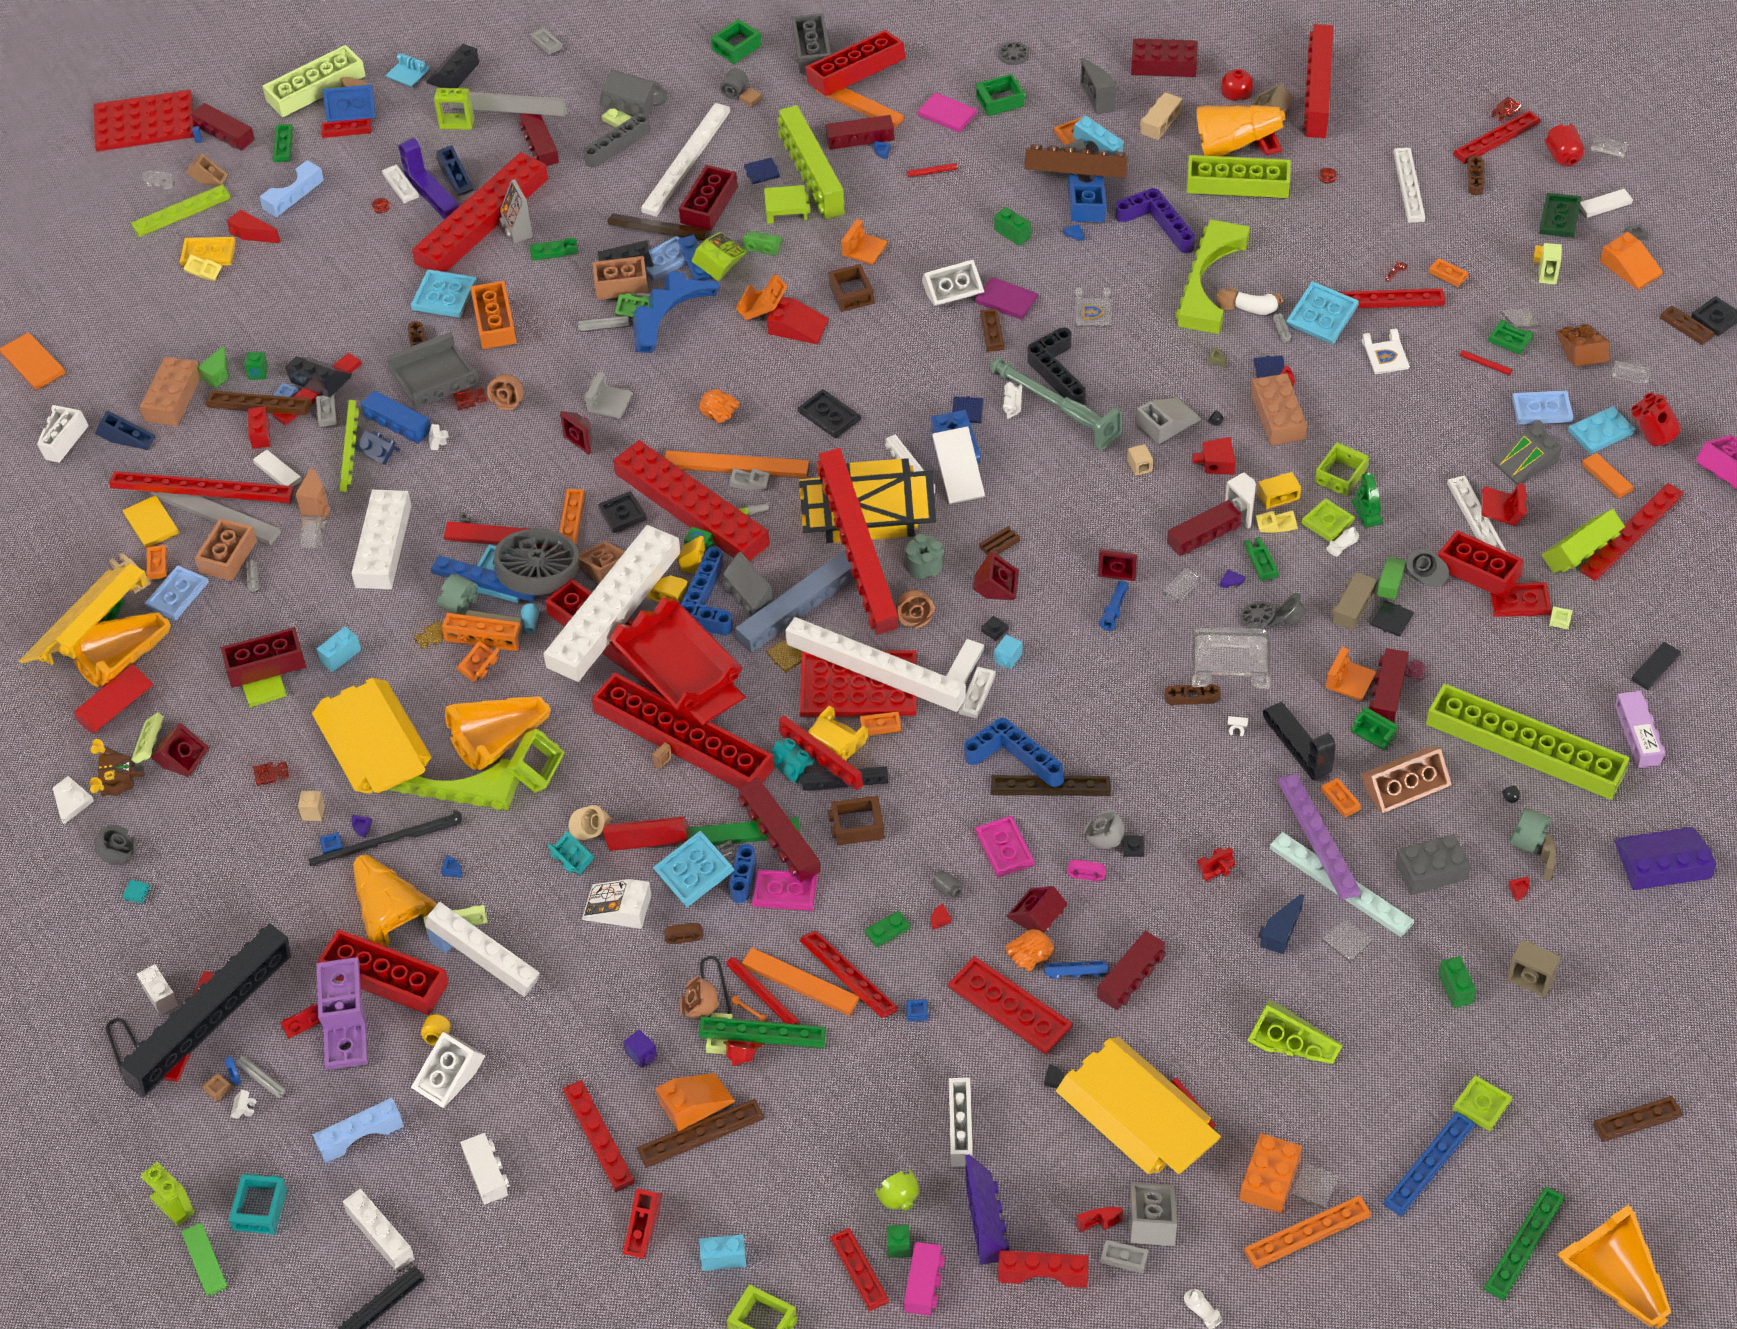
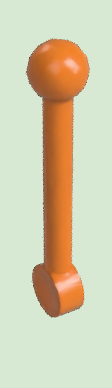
M738 996L732 997L733 1005L741 1006L758 1017L761 1022L767 1020L766 1015L759 1014L742 1003Z

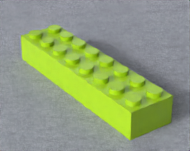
M798 105L779 110V117L777 118L780 130H778L779 138L783 139L785 149L789 150L791 160L795 161L796 170L800 171L802 181L806 182L808 192L812 193L814 203L818 204L819 213L823 214L826 220L844 215L843 188Z

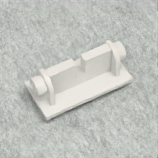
M1008 382L1004 386L1003 410L1007 413V419H1010L1021 412L1022 384L1016 387L1013 383Z

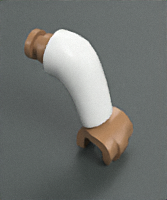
M1231 286L1228 287V291L1219 289V293L1216 296L1220 309L1233 310L1237 307L1259 315L1273 313L1283 302V298L1279 293L1256 296L1242 292L1238 293Z

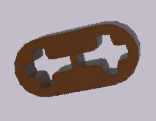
M699 923L668 926L664 929L665 942L668 944L699 941L703 938V927Z

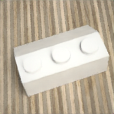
M974 260L924 273L922 278L926 294L934 306L984 293Z

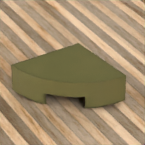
M1213 347L1208 363L1225 367L1226 357L1221 353L1220 349Z

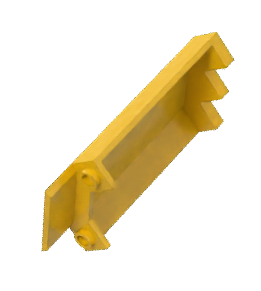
M131 563L125 567L119 566L114 570H107L19 662L26 663L38 659L41 662H47L52 665L54 661L51 653L57 651L63 656L75 659L74 647L129 590L132 591L136 584L144 587L148 583L145 571Z
M370 678L366 680L364 685L357 688L352 686L340 691L341 694L330 699L328 696L322 699L313 711L312 715L352 787L357 792L371 794L374 791V793H380L417 777L425 772L426 769L424 767L432 758L388 681Z
M1120 1037L1109 1038L1103 1043L1104 1048L1099 1053L1092 1052L1082 1061L1083 1065L1079 1070L1075 1072L1072 1069L1066 1074L1056 1092L1147 1174L1162 1171L1166 1164L1177 1174H1181L1220 1139L1221 1136L1208 1125L1211 1117Z

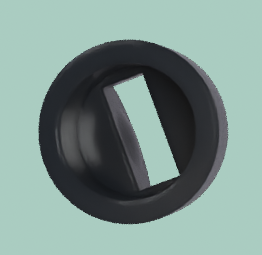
M1215 410L1209 417L1208 422L1214 426H1219L1223 422V415Z
M1509 786L1502 791L1507 802L1515 803L1519 800L1520 793L1517 786Z

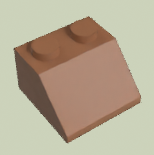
M310 468L296 492V498L303 519L322 523L325 517L329 515L330 506H328L327 495L325 494L322 482L314 468Z

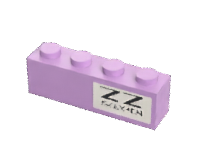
M1641 691L1618 694L1615 707L1637 767L1661 765L1666 751L1664 745L1660 743L1659 731L1654 727L1653 715L1648 711L1647 699L1643 697Z

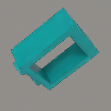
M256 1173L249 1175L241 1174L229 1217V1223L233 1231L276 1234L288 1189L284 1178L277 1175L270 1177L260 1176ZM248 1188L275 1190L268 1216L241 1214Z

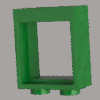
M737 19L711 37L712 50L732 64H735L762 46L761 33L740 19ZM738 34L747 38L735 47L727 42Z
M1013 74L975 83L976 98L987 116L1024 106V99H1026L1025 91L1020 88L1019 81L1014 78ZM1010 90L1013 94L997 100H992L990 97L992 94Z

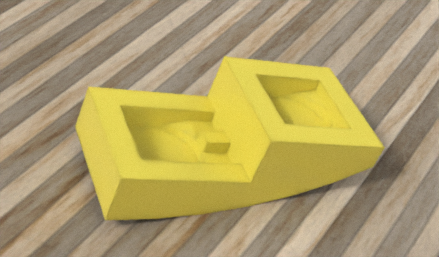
M190 255L184 271L207 280L215 281L222 265L208 259L203 260Z
M1274 511L1256 515L1260 532L1273 533L1298 529L1293 511L1275 515Z

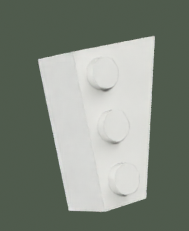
M52 405V414L47 418V427L43 429L37 445L45 460L60 463L89 425L81 410Z

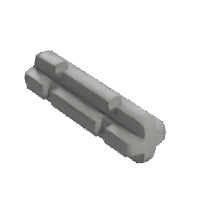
M1282 313L1275 314L1274 322L1281 340L1289 342L1291 334Z
M250 560L246 562L247 586L249 591L255 593V591L259 590L257 563Z

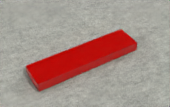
M850 1227L830 1236L831 1243L868 1311L870 1312L889 1303V1298Z

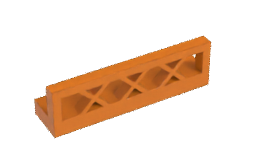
M453 613L446 614L442 625L446 642L475 646L480 640L489 648L518 652L519 643L517 637L521 629L519 622ZM449 633H454L457 636L449 635Z

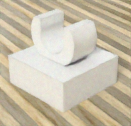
M431 425L428 436L431 450H438L439 444H447L448 431H440L439 425Z
M1228 716L1227 726H1231L1229 729L1230 736L1233 735V730L1238 728L1241 731L1240 737H1243L1244 728H1247L1248 718Z
M241 1089L234 1098L230 1117L239 1119L242 1114L245 1116L253 1115L254 1110L249 1109L247 1105L254 1106L257 1101L253 1098H248L249 1091Z

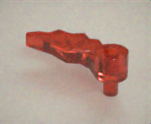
M1396 262V265L1388 273L1385 281L1389 282L1399 270L1405 271L1408 265L1404 262Z

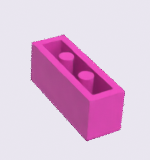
M915 1242L904 1299L905 1312L931 1316L932 1308L937 1307L938 1295L935 1294L936 1288H940L942 1280L939 1269L944 1268L945 1254H942L941 1245Z

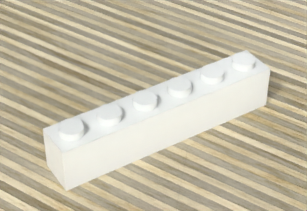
M441 902L427 916L425 927L523 997L536 984L539 977L537 970Z

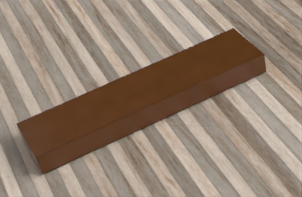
M1669 1096L1595 1120L1593 1126L1602 1142H1606L1680 1118L1682 1112L1673 1096Z

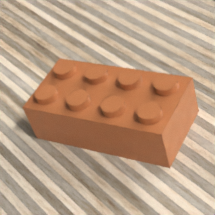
M164 357L140 405L144 422L178 426L201 379L197 368L199 366L198 361Z
M1288 374L1252 379L1251 396L1270 445L1306 440L1307 423Z

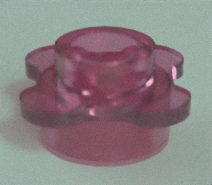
M1414 660L1407 663L1408 670L1405 672L1407 677L1419 680L1424 678L1423 672L1426 670V666L1422 662Z

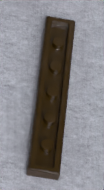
M612 214L608 218L609 225L682 237L694 235L696 239L705 240L710 234V229L632 216Z
M991 775V795L1110 796V776H1064V782L1060 786L1053 787L1037 775Z

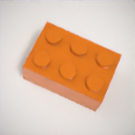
M1260 1133L1241 1187L1240 1200L1282 1214L1301 1158L1302 1146Z

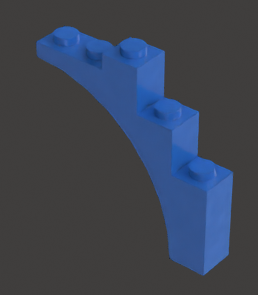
M678 271L668 272L664 280L665 290L661 288L653 289L649 296V307H636L633 313L635 352L653 353L656 347L660 321L668 311L692 298L716 296L720 289L719 282H713L712 280H687L685 273H679Z

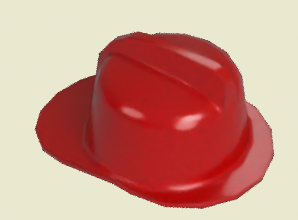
M733 1040L723 1042L726 1045V1057L732 1060L733 1066L752 1062L757 1049L764 1045V1043Z

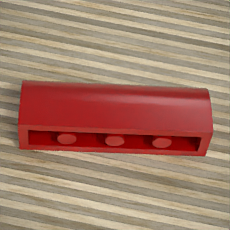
M131 664L74 711L75 720L87 731L95 734L149 690L154 683L134 664Z
M685 816L606 824L604 825L603 834L609 850L616 851L685 843L688 840L689 826Z

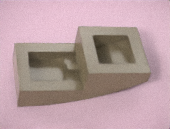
M1547 834L1540 861L1547 863L1543 879L1551 881L1556 860V850L1552 835Z

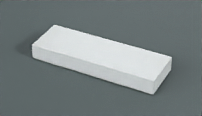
M397 164L382 170L383 176L403 203L419 198L418 192Z
M1625 189L1583 201L1580 204V210L1588 218L1630 205L1633 199Z
M265 450L253 459L256 466L280 485L294 487L302 481L301 476L268 450Z
M967 639L946 677L965 684L984 651V644Z
M977 667L967 690L966 699L959 709V714L978 719L996 676V671Z

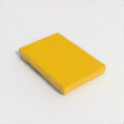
M235 237L185 238L180 264L185 266L190 255H194L220 265H232L236 239Z
M156 495L122 510L145 549L179 534L177 527Z

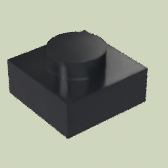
M992 616L981 626V632L995 641L1008 630V625L995 616Z
M1123 836L1124 857H1144V836Z

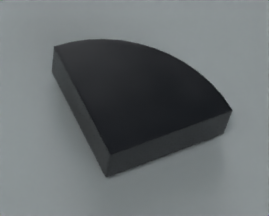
M1049 1064L1044 1086L1058 1088L1064 1079V1075L1059 1068Z

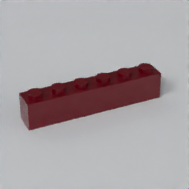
M757 778L738 788L739 797L737 800L742 808L745 807L750 820L757 823L761 835H765L768 838L770 847L777 850L781 862L788 865V870L792 877L796 876L801 883L820 873L819 858L761 780Z

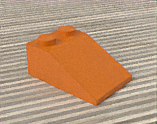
M1628 231L1603 247L1600 262L1637 290L1663 275V271L1642 242Z
M715 1073L674 1078L655 1088L660 1106L678 1132L735 1102Z

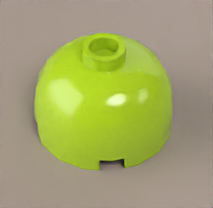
M911 1169L908 1170L909 1174L904 1175L903 1171L890 1176L881 1183L882 1188L880 1190L878 1188L875 1189V1194L882 1205L891 1210L902 1209V1211H906L914 1206L913 1201L916 1200L919 1194V1182Z

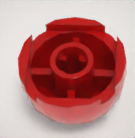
M1241 69L1227 72L1221 81L1222 95L1232 101H1237L1240 98L1246 100L1253 94V79L1251 75Z

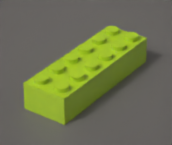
M1189 155L1187 193L1289 198L1291 160Z

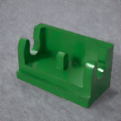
M1364 707L1353 721L1356 724L1352 727L1351 732L1383 751L1396 738L1398 725L1367 707Z

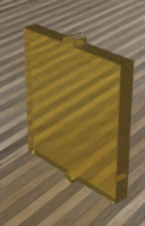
M786 639L766 651L767 655L774 661V664L778 665L785 673L802 662V650L787 645Z

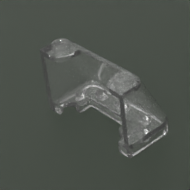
M1198 628L1194 630L1191 644L1192 687H1205L1209 685L1212 675L1251 676V684L1254 687L1270 688L1269 633L1264 629Z

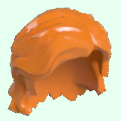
M714 389L703 394L699 403V410L704 416L711 420L714 418L718 424H721L725 420L731 419V414L740 406V402L735 397L719 389Z
M1035 929L1027 930L1016 940H1012L1011 943H1007L1005 946L1006 953L1012 957V961H1015V964L1018 965L1017 967H1025L1026 971H1032L1036 963L1039 965L1042 962L1048 961L1054 953V945L1051 939L1044 932Z

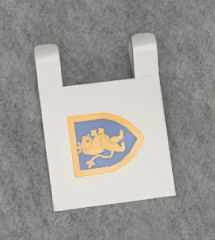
M1390 329V341L1372 344L1370 333L1363 334L1362 344L1366 349L1374 374L1409 369L1410 366L1401 345L1397 329Z

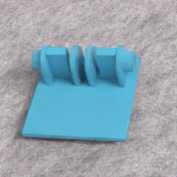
M401 53L397 55L399 63L386 77L412 87L431 67L427 66L424 61Z

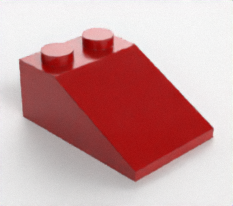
M782 296L775 310L771 311L767 318L768 334L818 345L829 318L796 299Z

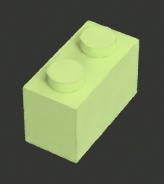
M1544 243L1539 266V283L1557 284L1562 255L1561 244Z

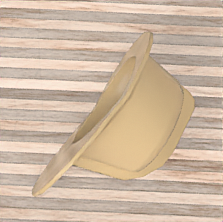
M591 805L574 811L569 820V830L576 839L587 840L603 834L604 825L610 824L613 818L609 817L608 813L599 806Z

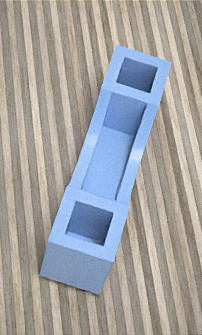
M306 160L295 169L297 179L292 185L285 188H270L260 196L262 209L278 217L324 181L321 168Z
M390 1098L313 1134V1137L326 1164L345 1155L347 1148L360 1137L372 1133H379L385 1136L404 1127L393 1099Z

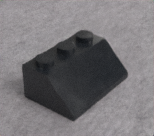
M462 44L453 50L426 80L427 84L439 88H458L479 64L477 48Z
M649 240L597 252L599 261L644 256L645 268L654 266Z
M296 356L285 366L291 383L327 397H331L352 377L350 372L312 358Z

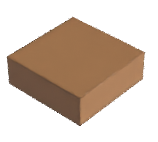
M751 87L739 95V100L750 107L762 99V94Z
M666 742L652 754L654 767L661 769L672 758L671 746Z
M219 1073L202 1086V1089L216 1102L233 1089L232 1085Z

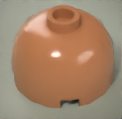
M501 374L488 385L487 394L490 401H494L497 404L496 407L507 411L514 409L520 404L524 396V388L521 381L514 375Z
M916 589L906 591L900 596L896 604V611L900 622L904 626L920 628L931 621L935 607L932 599L924 591Z
M699 977L692 978L685 986V989H687L686 995L681 996L680 1013L687 1018L700 1020V1016L709 1017L717 1010L719 1005L718 993L711 982Z

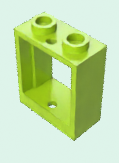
M436 88L434 101L440 129L472 130L474 114L469 89ZM442 103H463L465 114L444 113Z
M1336 442L1316 469L1315 483L1348 496L1362 477L1361 474H1364L1368 469L1369 456ZM1335 461L1356 469L1348 481L1327 473Z
M534 729L525 733L506 770L536 793L546 789L565 752L559 748L558 744L548 739L542 731ZM531 744L548 757L540 774L522 761Z
M750 1284L727 1319L728 1329H754L743 1322L756 1301L784 1314L776 1329H793L798 1321L796 1307Z

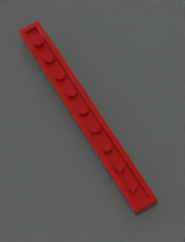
M118 471L113 472L109 481L110 488L280 503H290L294 493L293 486Z

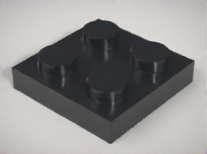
M1715 296L1692 312L1691 318L1712 330L1715 335L1720 336L1737 323V310Z
M631 491L598 504L599 511L613 533L647 520L646 514Z

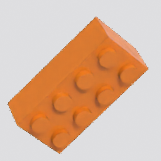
M505 281L470 286L482 350L516 344V335Z

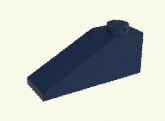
M453 145L438 150L436 160L458 196L474 190Z
M108 410L95 432L96 435L109 442L144 450L149 449L156 436Z
M1303 894L1298 895L1270 917L1265 927H1261L1258 938H1261L1260 947L1281 954L1285 953L1303 907Z

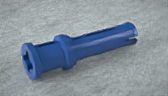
M1125 581L1117 582L1110 603L1104 608V616L1100 619L1099 625L1105 630L1111 631L1116 627V619L1120 617V607L1129 588L1128 583Z

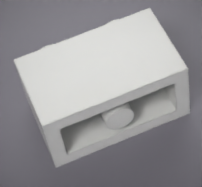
M155 964L137 973L143 990L160 1016L179 1006L173 991Z

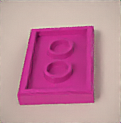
M936 92L918 110V116L959 133L977 114V109Z
M1012 815L975 827V833L997 878L1035 865V861Z
M757 869L752 906L813 911L817 874L800 883L796 876L792 877L789 871Z

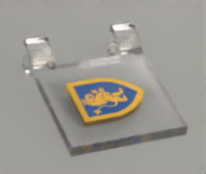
M1076 287V328L1111 327L1110 287H1103V298H1082V287Z

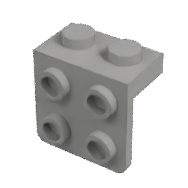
M600 372L597 373L595 379H592L590 389L584 395L587 412L618 419L622 417L632 398L631 391L607 386L605 374Z

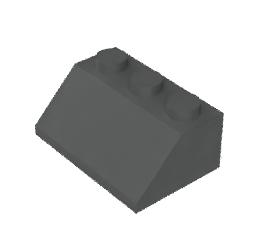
M612 69L602 87L600 105L630 115L638 113L650 115L653 110L655 82Z
M742 552L738 553L723 574V587L733 595L737 604H741L747 616H753L773 601L772 587Z

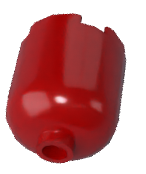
M1559 124L1548 131V137L1544 141L1558 165L1564 167L1572 166L1583 158L1585 148L1573 124H1569V126Z

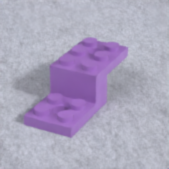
M356 957L317 963L318 1018L324 1030L326 1070L366 1065L368 1064L366 1009L361 998L359 959ZM337 977L344 978V980L341 983H334V980ZM343 1044H351L348 1050H341Z

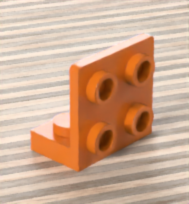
M856 219L841 240L842 256L873 265L887 246V241L864 234L863 221Z
M1342 646L1328 672L1326 689L1362 701L1376 675V671L1350 662L1351 658L1348 657L1349 649Z

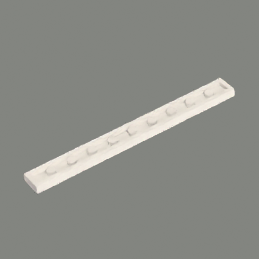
M714 103L642 205V213L658 216L730 113L729 106Z

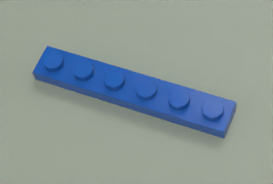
M438 556L431 567L432 574L448 578L451 574L455 575L457 573L475 582L481 588L534 602L537 595L523 594L505 587L497 579L495 571Z

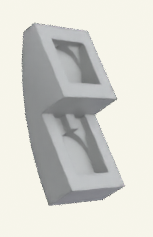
M733 468L729 486L748 490L766 489L770 473L753 468L751 473Z

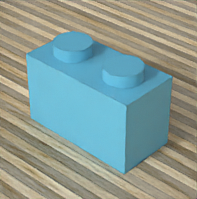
M343 627L317 648L320 663L331 672L336 671L361 651L358 636L347 627Z
M744 1235L699 1239L703 1271L747 1267Z

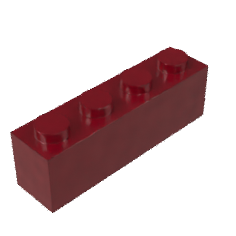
M206 103L191 113L194 126H199L207 134L218 138L220 141H224L240 151L255 140L252 127Z
M520 114L519 128L521 131H524L523 136L525 141H528L530 152L533 151V158L546 164V166L559 163L558 151L541 114Z
M891 115L825 124L829 150L873 144L875 141L886 142L895 140Z
M1227 500L1168 530L1167 543L1179 556L1188 554L1194 549L1204 546L1232 530H1236L1241 526L1242 513L1230 500Z
M1386 648L1385 654L1380 655L1378 666H1381V670L1377 669L1375 681H1378V685L1374 684L1372 696H1375V699L1370 700L1369 709L1394 723L1409 652Z
M1145 930L1098 985L1097 998L1115 1010H1118L1122 1005H1126L1133 991H1137L1141 987L1143 979L1146 976L1149 977L1154 970V966L1158 962L1161 963L1165 958L1166 943Z

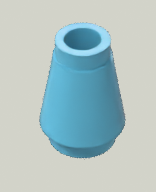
M526 604L521 609L523 628L526 633L535 632L539 610L534 604Z

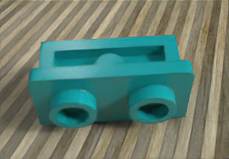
M790 738L776 741L771 752L774 766L793 783L799 782L805 767L814 763L809 754L803 751Z
M568 831L555 845L550 843L547 845L551 850L549 854L557 861L561 860L563 862L562 867L569 873L574 871L580 875L595 858Z

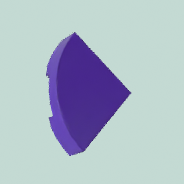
M1227 570L1220 581V587L1239 586L1245 581V576Z
M352 815L354 831L359 836L366 838L372 824V819Z

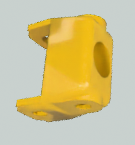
M828 706L820 714L808 733L846 761L866 743L868 728L862 726L856 732L849 726L835 721L834 708Z

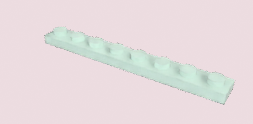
M1283 832L1270 844V850L1337 894L1315 853ZM1356 881L1361 890L1360 896L1345 900L1402 938L1414 925V919Z

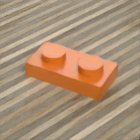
M1440 258L1429 268L1430 274L1457 287L1468 278L1469 273Z
M166 545L147 547V577L149 580L167 578Z
M899 712L860 716L861 727L865 726L868 728V736L901 732Z
M1339 778L1321 786L1323 794L1344 818L1361 810V804Z

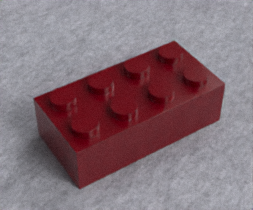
M1133 39L1131 75L1196 77L1198 41Z
M705 165L679 207L680 223L712 231L738 188L737 172Z
M295 627L220 647L231 688L307 668Z

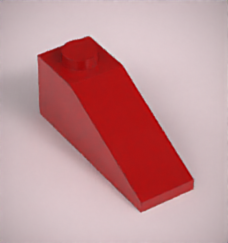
M241 209L227 220L230 234L242 240L269 243L280 242L276 228Z
M636 1188L623 1249L624 1255L645 1258L659 1214L663 1193Z

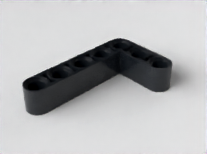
M1061 327L1030 343L1027 347L1028 364L1062 397H1069L1085 405L1086 388L1055 358L1071 348V330Z
M1283 702L1263 710V717L1267 724L1312 780L1319 779L1332 772L1336 744L1330 733H1325L1312 739Z

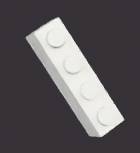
M949 1078L951 1167H965V1155L970 1154L973 1157L970 1078Z
M361 1189L342 1201L347 1215L396 1272H399L415 1260L411 1246Z

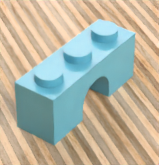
M1086 115L1075 124L1073 138L1076 140L1082 139L1085 146L1092 141L1098 146L1099 150H1108L1109 154L1123 151L1124 141Z

